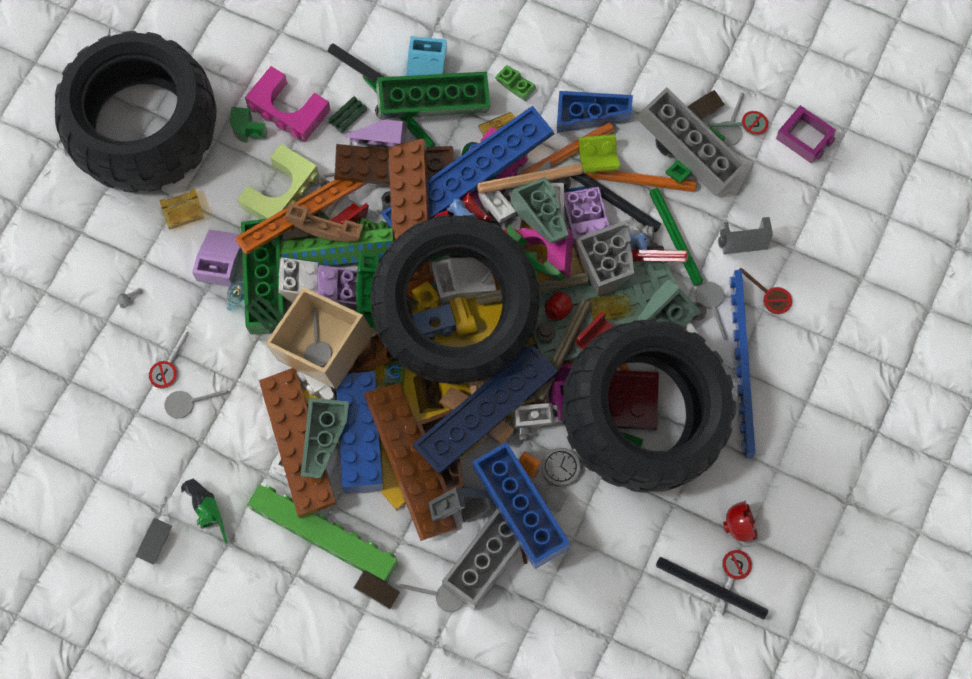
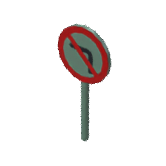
M749 111L744 114L742 122L710 123L708 127L743 126L747 133L761 135L768 128V120L764 114L758 111Z

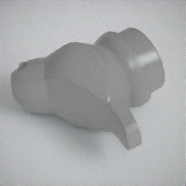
M630 218L628 221L629 232L634 235L645 233L649 242H653L654 227L644 226L642 223L635 222L633 218Z

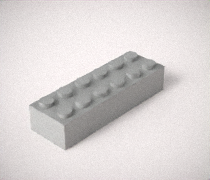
M667 87L636 118L683 165L689 168L691 173L715 196L746 166Z
M498 509L492 514L442 580V586L474 610H476L521 550V546Z

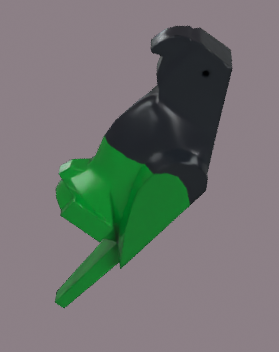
M194 478L185 481L181 486V492L185 491L187 495L192 497L193 509L199 516L197 525L204 529L218 523L224 542L227 544L228 540L214 494L205 489Z

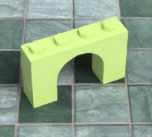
M280 144L270 159L274 167L292 178L290 189L282 196L267 197L247 186L237 199L240 208L259 220L268 219L287 208L290 203L294 204L300 197L305 196L310 184L314 183L319 176L317 165Z

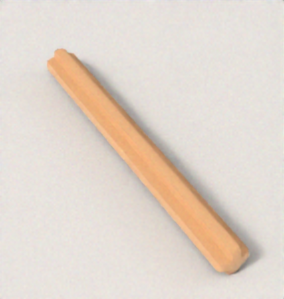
M574 164L481 182L477 185L478 192L482 194L527 185L544 177L549 181L580 175L583 173L581 164Z

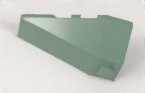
M545 177L512 191L511 206L527 224L548 242L553 244L568 237L566 225L560 212V205L556 199L555 189Z
M668 279L654 293L637 320L673 322L685 326L700 310L677 285Z
M309 398L301 477L321 479L346 425L349 401Z

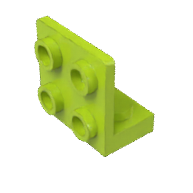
M615 134L579 137V158L583 172L596 173L597 171L604 170L613 172L616 169H620Z

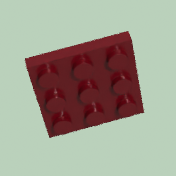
M616 370L609 386L608 404L612 419L617 428L657 430L659 372Z

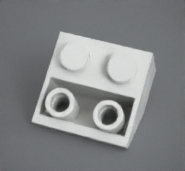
M280 258L279 293L293 303L303 287L317 293V262Z

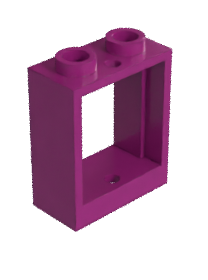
M800 105L778 130L776 139L812 164L815 159L819 160L822 157L826 146L830 147L836 139L834 137L836 129ZM801 120L825 135L814 150L790 134Z

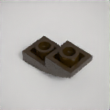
M713 90L687 107L702 120L706 116L715 113L725 104L717 92Z
M366 571L362 572L353 587L369 599H373L387 609H391L400 593L394 587Z

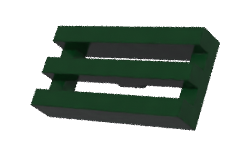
M353 96L328 119L329 123L342 133L367 111V107ZM359 107L360 109L351 116V114ZM351 116L345 123L339 126L345 119Z
M258 294L257 298L251 300V304H247L245 308L272 334L283 317ZM261 302L279 321L276 322L258 303ZM256 307L274 326L270 327L253 308Z

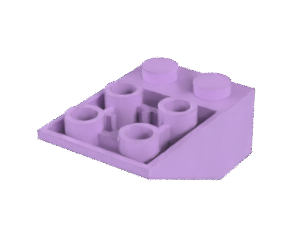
M384 119L348 133L345 137L350 138V142L364 143V140H369L368 144L382 145V142H387V146L394 147L396 144L405 143L408 122Z
M599 187L564 193V207L568 228L573 233V250L575 252L576 238L609 227Z
M209 229L196 256L192 271L196 281L233 287L242 249L235 241V238L240 234Z
M319 265L317 294L351 310L357 309V270Z

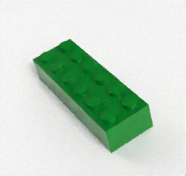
M487 71L378 77L376 81L379 119L487 113L490 109Z
M266 219L241 222V234ZM283 234L247 255L242 250L245 306L251 304L250 301L255 300L256 296L260 294L284 317L287 312V300L279 293L280 248L283 241ZM261 302L258 303L276 322L279 321ZM256 307L253 308L270 327L274 326ZM245 308V326L251 335L269 333Z

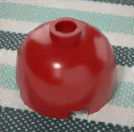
M746 500L732 505L726 513V521L723 522L725 532L730 533L735 540L740 542L758 539L757 529L753 530L755 521Z

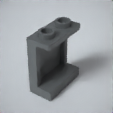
M770 217L762 218L759 229L731 232L729 223L725 222L723 229H720V237H718L719 248H722L723 255L767 250L773 236Z
M454 488L428 502L432 520L437 522L456 512H461L463 522H469L493 509L491 497L483 489Z

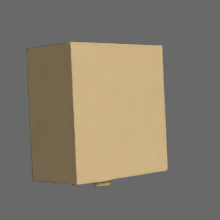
M303 287L265 345L279 362L337 390L374 332L362 314ZM314 309L317 310L319 342L327 343L332 350L331 358L323 367L304 359L306 348L315 342Z

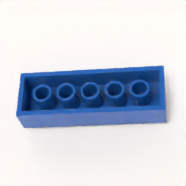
M375 371L346 374L337 388V400L349 401L347 422L339 438L342 488L345 494L384 490L381 438L364 397L366 392L377 389Z
M507 442L472 461L473 470L534 569L570 549L569 540Z

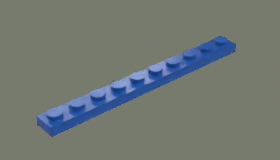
M734 270L733 276L729 279L730 288H733L731 306H734L735 312H732V323L736 324V330L733 331V340L737 342L734 355L739 365L736 366V378L740 379V385H737V395L741 396L738 412L739 415H742L743 421L740 422V433L744 435V440H741V451L745 452V458H753L756 452L742 270Z

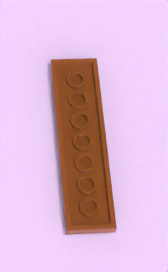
M424 139L396 144L394 147L389 146L391 220L394 240L411 226L430 219L426 141ZM432 259L423 264L410 281L433 277Z
M291 368L259 380L298 517L302 518L337 505L326 468L321 479L301 477L308 406L297 370Z
M401 383L366 392L364 397L420 541L457 529L453 515L438 522L432 520L428 502L443 495V491L434 469L413 447V444L421 438V434Z

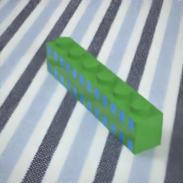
M393 228L362 231L358 241H334L321 237L282 241L280 255L283 258L317 262L318 266L358 262L360 252L379 254V259H381L387 248L394 241Z

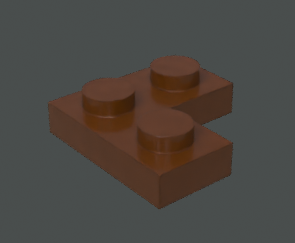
M378 334L371 337L370 351L359 355L355 360L353 369L355 373L369 372L391 361V354L381 342Z

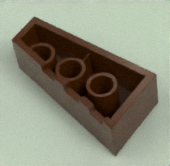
M454 409L417 422L421 437ZM460 458L440 475L435 471L443 494L454 488H464Z

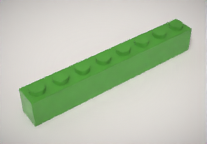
M259 484L247 504L249 509L358 570L366 571L386 583L398 565L397 559H395L396 556L387 550L385 552L380 551L373 542L368 541L366 543L360 540L361 536L352 531L349 534L344 531L343 526L336 522L333 524L326 521L327 518L320 513L299 518L293 499L285 494L280 496L269 485L264 487Z

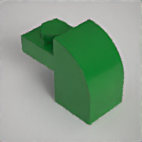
M231 107L230 125L238 140L247 143L248 137L254 139L267 138L268 131L265 123L251 122L252 115L249 108Z

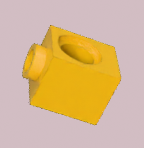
M428 281L412 290V297L422 311L441 305L440 297ZM431 297L432 300L429 302H424L423 298Z

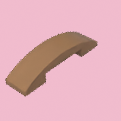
M290 203L285 219L297 228L309 234L334 241L359 240L363 225L345 220L344 224L316 217L307 214L308 208Z
M450 387L439 403L451 410L455 409L469 396ZM503 420L487 436L502 445L507 442L514 429Z

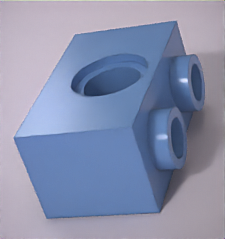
M450 304L412 314L415 326L430 340L439 335L449 336L453 334V331H456V324ZM432 322L440 323L437 327L430 326Z

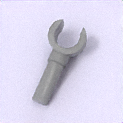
M138 288L131 293L120 294L118 296L120 308L129 306L128 299L141 293L142 289Z

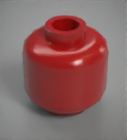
M556 292L545 302V313L552 320H563L573 310L572 299L566 293Z

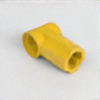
M465 296L449 301L458 336L461 337L477 332V326L473 315L470 314Z

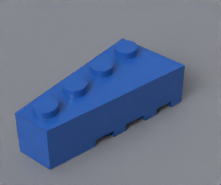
M559 91L557 133L600 126L608 122L612 124L629 121L632 115L633 95Z

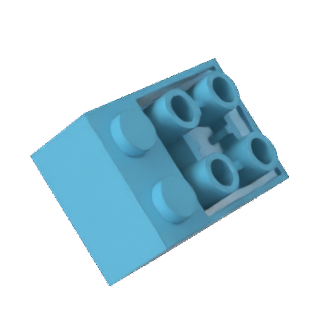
M411 36L406 76L444 74L448 51L447 40Z

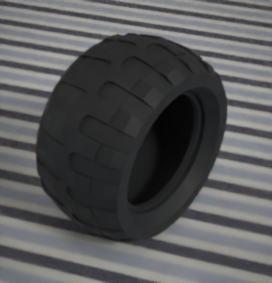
M125 31L122 34L104 36L98 39L99 41L83 48L77 53L78 56L73 62L68 63L64 68L62 81L57 84L55 90L56 129L65 150L76 166L106 187H118L124 192L130 193L147 189L149 192L162 189L164 185L171 182L175 184L185 178L184 174L190 169H195L201 163L205 150H209L216 122L217 108L214 93L203 67L177 42L173 40L167 41L161 35L152 32L143 34L136 31ZM140 84L157 85L177 96L176 107L169 121L159 131L146 138L134 141H118L105 137L96 131L97 118L104 104L114 94L127 87Z
M441 215L421 223L419 222L407 229L390 244L375 270L371 289L372 317L385 348L400 365L412 373L430 381L447 384H463L483 380L508 366L521 354L529 342L537 324L540 306V291L536 271L522 246L499 226L469 215ZM445 254L466 255L483 263L495 276L502 294V311L495 329L482 341L465 347L444 346L423 335L412 321L406 300L408 284L415 272L423 264L435 257Z
M635 320L630 323L613 326L601 333L577 355L564 383L561 417L568 433V442L571 448L575 449L582 458L581 462L587 469L596 472L602 477V480L617 487H625L631 491L648 493L668 491L685 485L696 479L714 464L720 451L725 447L733 429L731 427L732 420L736 415V401L733 400L732 395L734 385L731 375L726 374L721 364L724 362L716 350L712 351L705 344L706 340L696 332H688L683 329L682 325L673 322ZM645 363L655 366L670 376L681 391L686 408V421L681 437L670 450L652 451L641 448L629 441L615 425L609 410L608 391L611 379L620 365Z

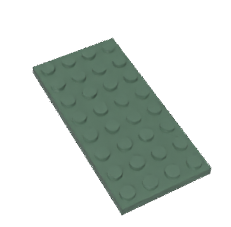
M634 262V276L616 290L598 297L590 281L540 292L537 324L532 334L538 351L551 363L582 299L589 301L591 305L563 363L575 360L581 352L577 347L576 338L601 312L605 314V319L613 326L637 320L654 293L668 279L677 285L668 262ZM556 292L568 294L573 303V310L560 321L550 319L545 313V302ZM548 322L555 327L556 334L552 340L542 341L538 338L536 330L541 323Z

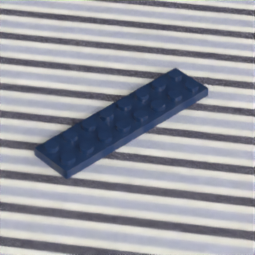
M532 344L529 345L508 366L496 373L413 444V447L440 475L554 378L558 371Z

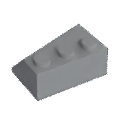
M628 220L581 236L575 240V251L585 272L588 274L589 281L597 297L616 290L634 276Z

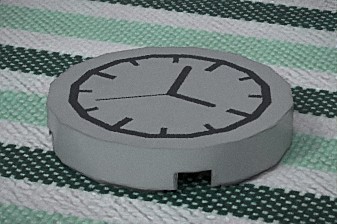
M567 448L550 450L542 460L541 470L543 477L548 483L556 487L571 485L580 474L578 457Z

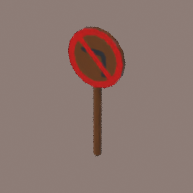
M739 268V270H742V274L766 293L763 302L768 311L773 314H783L789 310L792 305V298L787 290L781 287L767 290L744 269Z

